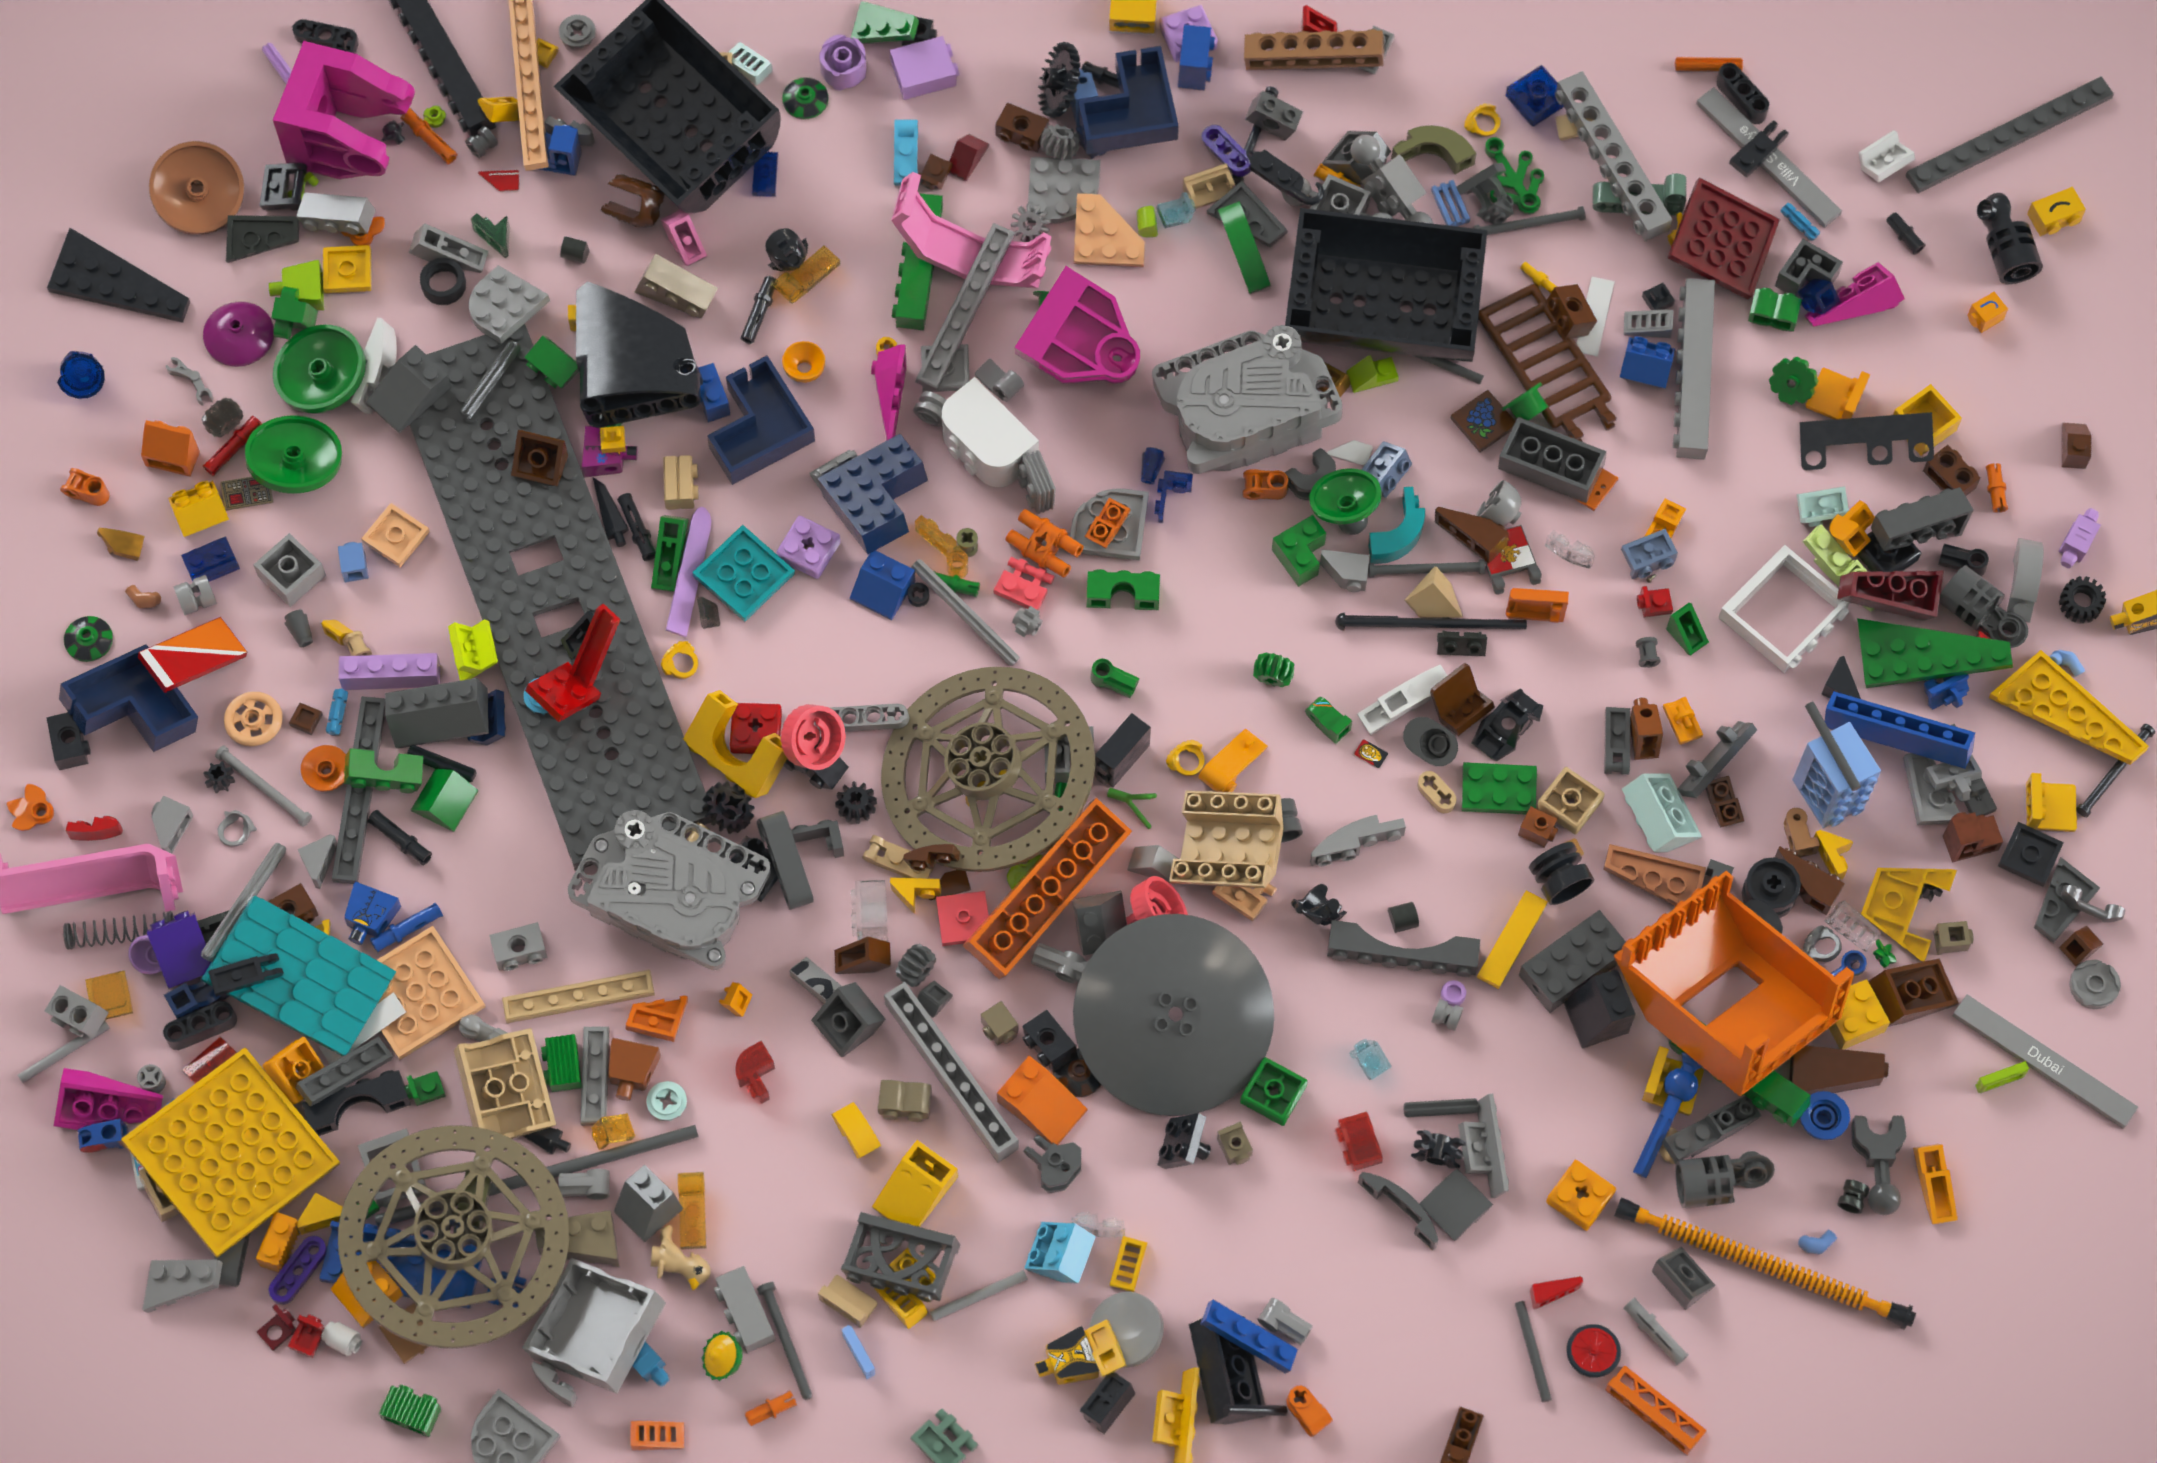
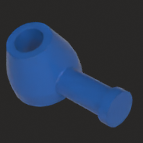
M1848 951L1842 957V966L1831 974L1835 976L1848 967L1854 972V976H1858L1866 970V957L1860 951ZM1855 962L1860 963L1858 969H1852V965Z

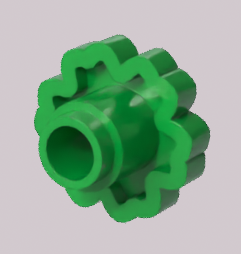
M1794 357L1790 361L1787 358H1783L1773 367L1772 371L1774 374L1769 378L1770 388L1772 392L1779 393L1778 398L1780 401L1786 402L1789 405H1793L1796 401L1803 404L1814 395V388L1818 384L1817 372L1815 369L1809 368L1807 360Z

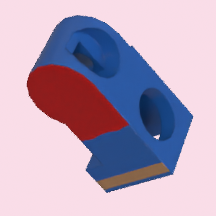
M121 1119L82 1127L78 1130L79 1150L85 1153H92L115 1147L119 1149L126 1148L121 1139L128 1134V1126Z

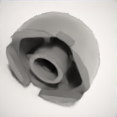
M1502 480L1490 492V498L1487 502L1482 503L1476 516L1491 519L1497 525L1501 524L1505 527L1509 523L1515 524L1520 518L1521 497L1509 482Z

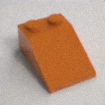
M1030 1056L1024 1060L997 1092V1102L1050 1144L1055 1143L1058 1145L1088 1110L1052 1073Z

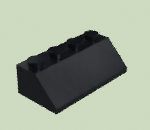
M1202 1319L1189 1324L1211 1424H1232L1265 1417L1266 1415H1225L1223 1412V1407L1226 1404L1265 1405L1254 1355L1202 1325Z

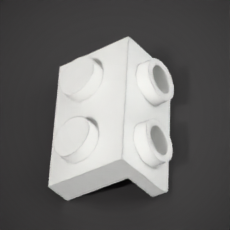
M1893 130L1859 152L1861 170L1880 182L1915 160V154L1899 142L1898 132Z

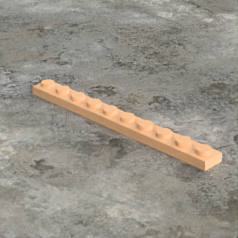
M508 0L523 164L525 171L549 167L533 0Z

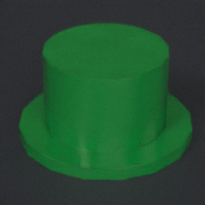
M1539 382L1501 408L1502 411L1510 408L1516 419L1520 417L1527 421L1549 407L1537 390L1542 386V383Z

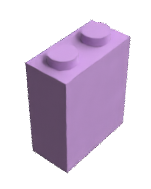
M943 36L890 50L891 64L903 100L956 86V77L959 76L958 66L956 63H952L950 58L953 57L950 44H945Z

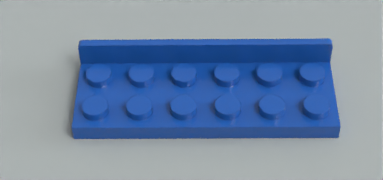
M340 1219L338 1222L331 1221L330 1227L332 1231L319 1277L320 1281L333 1284L343 1273L338 1248ZM365 1224L363 1242L374 1241L379 1227ZM389 1228L384 1240L398 1234L401 1230ZM421 1234L423 1239H428L427 1235ZM410 1235L389 1248L415 1247V1237ZM470 1244L465 1246L463 1251L473 1253L477 1247ZM443 1249L437 1255L440 1258H447L451 1252ZM361 1252L356 1253L357 1256L362 1254ZM422 1256L388 1257V1260L416 1292L422 1295L425 1259ZM482 1259L474 1265V1267L479 1271ZM436 1267L432 1269L430 1295H432L446 1273L445 1270ZM464 1270L457 1271L438 1301L474 1295L477 1280ZM388 1273V1275L393 1279V1281L399 1286L400 1290H401L402 1293H403V1296H404V1297H409V1295L402 1289V1287H401V1286L395 1281V1279ZM471 1305L462 1306V1307H463V1308H468V1309H470V1308H471Z

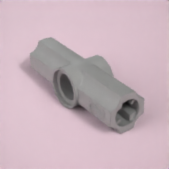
M1039 943L1031 964L1055 973L1059 979L1065 982L1075 983L1079 982L1087 961L1075 952H1062Z

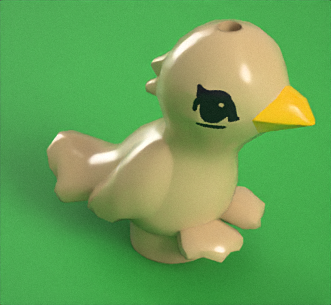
M667 1225L661 1229V1246H652L651 1267H658L657 1279H661L663 1271L683 1275L688 1280L693 1291L699 1284L709 1279L711 1275L710 1265L699 1254L694 1255L691 1252L690 1257H686L681 1249L672 1242L673 1227Z

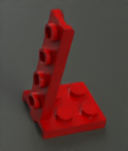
M605 604L600 605L596 609L573 666L566 662L530 682L525 689L558 722L596 702L601 696V692L593 684L621 620Z

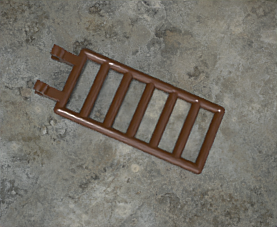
M1531 284L1480 309L1478 314L1479 321L1526 391L1539 382L1544 386L1581 367L1587 378L1545 398L1544 400L1550 407L1592 385L1600 396L1558 417L1554 416L1549 407L1543 410L1541 414L1551 428L1555 429L1562 426L1569 437L1583 442L1581 438L1584 437V434L1575 425L1573 420L1593 409L1601 419L1606 431L1615 427L1614 421L1617 418L1605 405V403L1611 400V394L1574 339L1564 338L1545 302L1547 299L1536 284ZM1530 295L1539 304L1497 326H1494L1488 317ZM1542 313H1545L1551 322L1509 344H1506L1500 335ZM1554 331H1557L1563 340L1520 363L1512 353ZM1567 349L1574 356V360L1532 381L1525 372V370Z

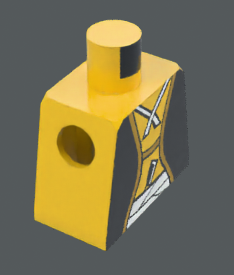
M2157 590L2123 602L2122 613L2110 616L2113 629L2126 627L2129 635L2157 629Z
M1083 1326L1046 1345L1048 1359L1035 1363L1039 1378L1054 1373L1058 1385L1099 1378V1369L1092 1355Z

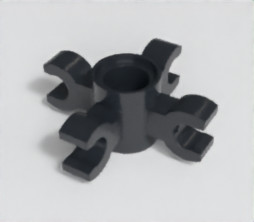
M1428 1130L1417 1131L1416 1134L1420 1135L1422 1140L1414 1141V1147L1419 1151L1412 1153L1411 1157L1418 1161L1426 1160L1434 1165H1446L1450 1169L1460 1168L1455 1159L1463 1158V1152L1458 1148L1465 1146V1141L1460 1138L1452 1139L1443 1134H1431Z

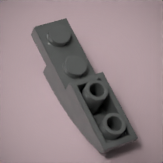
M1744 1096L1708 1114L1704 1119L1664 1138L1662 1144L1674 1163H1676L1677 1160H1683L1689 1156L1694 1157L1720 1143L1762 1115L1752 1103V1100Z

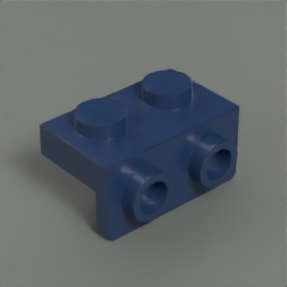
M496 689L488 693L489 734L467 737L468 741L487 746L505 737L504 691Z

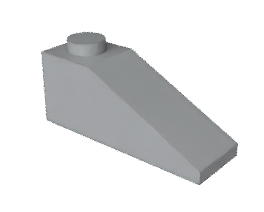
M423 224L414 234L409 253L429 262L437 258H448L456 261L462 269L481 273L488 251L430 225Z

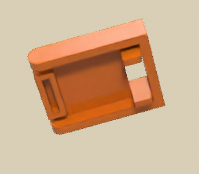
M1513 588L1510 591L1507 603L1506 617L1553 623L1563 622L1568 606L1569 592Z

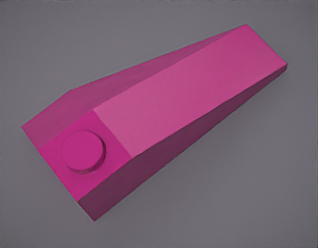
M1877 262L1852 278L1854 282L1848 287L1841 286L1837 289V295L1833 299L1823 300L1804 316L1812 326H1819L1895 308L1905 297L1895 276Z
M904 344L878 352L877 361L873 360L871 374L875 375L886 441L896 435L907 370L906 345Z
M64 1068L53 1126L79 1130L82 1127L91 1126V1124L121 1119L128 1124L145 1122L161 1110L163 1095L92 1072Z

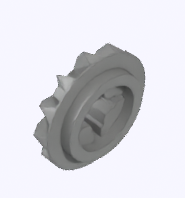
M584 15L569 16L563 20L559 27V36L564 45H570L572 49L573 47H580L582 49L584 45L591 44V40L595 38V25L590 18ZM573 29H576L577 31L581 30L582 36L578 34L574 35Z

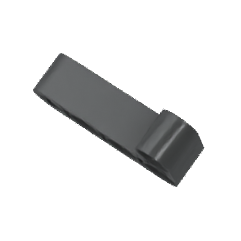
M784 811L759 818L757 820L758 831L763 842L766 841L789 910L813 903L812 891Z

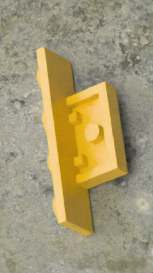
M1197 1367L1183 1371L1180 1394L1166 1390L1157 1391L1152 1442L1175 1447L1173 1463H1192L1191 1447L1195 1437L1194 1417L1198 1409L1196 1397L1200 1386L1199 1368Z

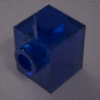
M1813 279L1798 291L1802 299L1801 305L1809 312L1825 314L1840 302L1830 281Z

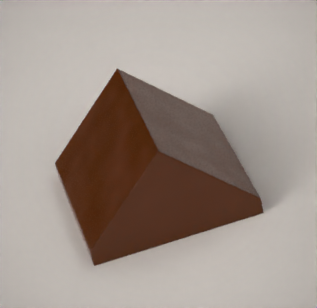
M518 430L511 476L558 486L568 458L565 441Z

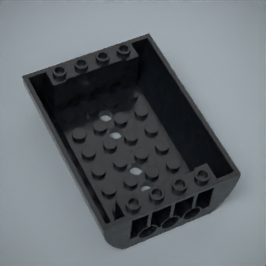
M645 0L554 85V88L679 209L687 213L705 211L773 147L781 124L779 109L664 0ZM644 84H651L652 87L649 92H640ZM664 98L667 100L665 106L661 108L655 106L659 99ZM690 128H697L698 132L695 136H686ZM710 142L713 144L706 152L702 151V146L705 143Z
M1300 208L1285 326L1294 328L1300 335L1301 342L1472 362L1475 351L1488 230ZM1333 297H1339L1342 300V302L1339 304H1334L1330 301V299ZM1355 300H1362L1366 304L1358 307L1353 302ZM1407 305L1412 308V311L1403 312L1400 307ZM1426 308H1431L1435 310L1436 313L1433 315H1427L1424 313L1423 310Z

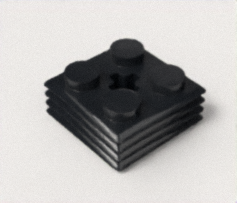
M1873 531L1867 534L1871 541L1857 554L1871 572L1904 571L1917 562L1921 556V551L1912 542L1909 546L1891 549V554L1885 553Z

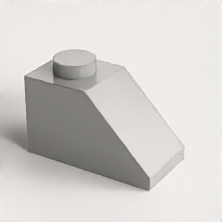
M1322 550L1320 564L1341 588L1347 589L1350 592L1366 590L1370 555Z
M163 796L161 801L154 805L151 817L162 850L172 854L191 822L193 814L190 807Z

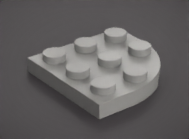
M1031 157L1028 203H1031L1032 211H1034L1037 204L1041 206L1038 213L1041 214L1047 210L1048 213L1043 216V220L1050 219L1051 223L1049 224L1064 223L1075 219L1077 193H1098L1100 160L1066 158L1061 160L1060 158ZM1029 217L1027 223H1036V220L1032 221L1033 218Z
M498 265L473 289L469 299V311L475 326L481 332L502 344L550 302L547 293Z
M1109 489L1097 493L1095 497L1086 503L1084 502L1073 518L1070 537L1084 546L1081 554L1140 561L1149 492L1130 489ZM1110 497L1127 506L1131 511L1118 533L1105 549L1085 538V535L1095 517L1099 516Z
M498 1389L482 1409L474 1423L471 1434L473 1459L475 1463H540L560 1438V1434Z

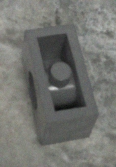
M1262 91L1252 100L1245 120L1286 140L1296 131L1303 111Z

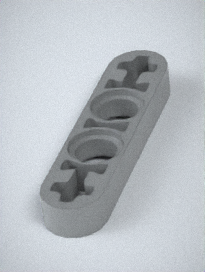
M902 704L831 708L840 716L842 722L847 714H854L856 716V720L852 724L843 722L845 732L899 729L906 726L910 719L906 707ZM884 712H887L888 716H886L888 721H885L886 719ZM896 712H901L902 716L899 717V720L894 718ZM879 713L880 719L877 722L871 723L867 720L869 714Z

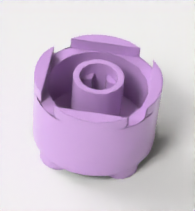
M836 35L824 42L819 56L820 68L823 79L835 90H843L854 87L865 79L867 70L866 53L863 44L854 37L852 39L845 35Z

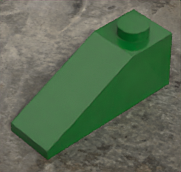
M668 515L660 517L651 588L675 591L686 542L688 518Z

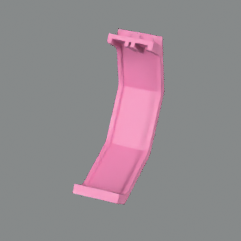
M915 172L910 173L902 179L891 221L917 258L966 279L986 238L936 216L917 191L921 175ZM1043 232L1030 242L1011 241L990 285L1039 288L1040 280L1046 271V266H1044L1045 260L1051 251V246L1049 245L1051 236Z

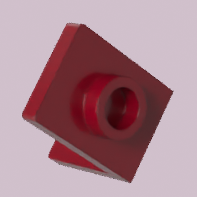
M277 1304L272 1306L276 1315L257 1331L258 1335L273 1351L292 1336L296 1330L292 1323L295 1318L286 1308L281 1310ZM272 1326H278L282 1329V1335L277 1340H271L267 1336V1332Z

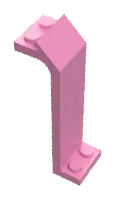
M150 844L9 868L8 862L3 863L0 853V906L2 914L147 888H155L161 891L165 912L175 910L174 900L179 899L178 893L183 892L176 855Z

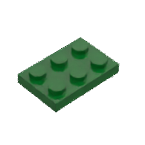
M1463 762L1462 811L1526 815L1531 806L1536 808L1537 766Z

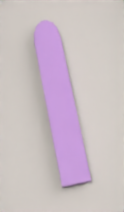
M699 507L695 510L689 524L666 631L682 637H687L699 583L693 577L692 572L704 561L711 530L710 514L704 507Z

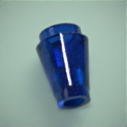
M1147 447L1145 452L1142 453L1141 482L1146 484L1155 483L1165 461L1164 451Z

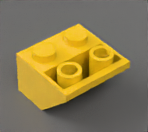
M213 480L210 482L201 481L195 485V488L187 491L185 489L178 490L172 494V497L168 498L184 537L229 520Z

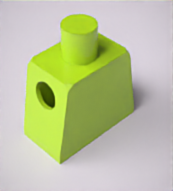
M319 260L285 267L282 269L281 282H269L270 297L281 296L284 286L299 289L298 301L306 302L316 310H324L323 272Z

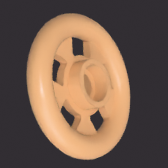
M247 692L236 697L228 705L224 714V727L227 734L235 742L244 746H259L272 740L279 732L283 718L282 710L278 702L270 695L262 692ZM257 701L266 704L263 710L254 707ZM242 705L247 707L242 715L236 712ZM266 715L273 716L272 724H265ZM253 717L258 718L254 723L249 722ZM239 722H241L243 727L245 728L240 732H238L234 726ZM261 729V735L251 737V731Z

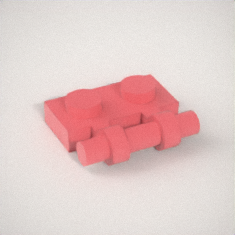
M1011 557L1008 561V566L1015 568L1013 574L1006 570L1003 571L994 588V594L1027 609L1032 606L1039 610L1047 595V589L1041 587V584L1044 581L1051 585L1055 576L1047 573V570L1040 567L1038 569L1029 565L1028 561L1022 558L1018 560ZM1023 573L1035 577L1033 582L1021 578Z

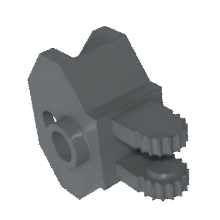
M1036 1135L1033 1140L1046 1152L1040 1156L1034 1149L1026 1147L1024 1153L1038 1165V1169L1041 1171V1188L1048 1193L1066 1190L1081 1172V1148L1074 1142L1062 1145L1050 1144L1043 1137Z

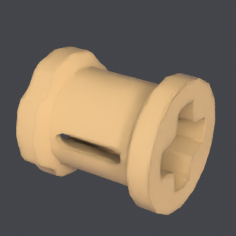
M354 631L342 639L344 646L348 647L351 656L372 655L370 648H367L363 641L364 637L361 631Z

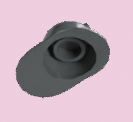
M1417 717L1405 726L1403 732L1405 745L1418 757L1434 766H1445L1455 759L1458 752L1457 739L1450 730L1428 717Z

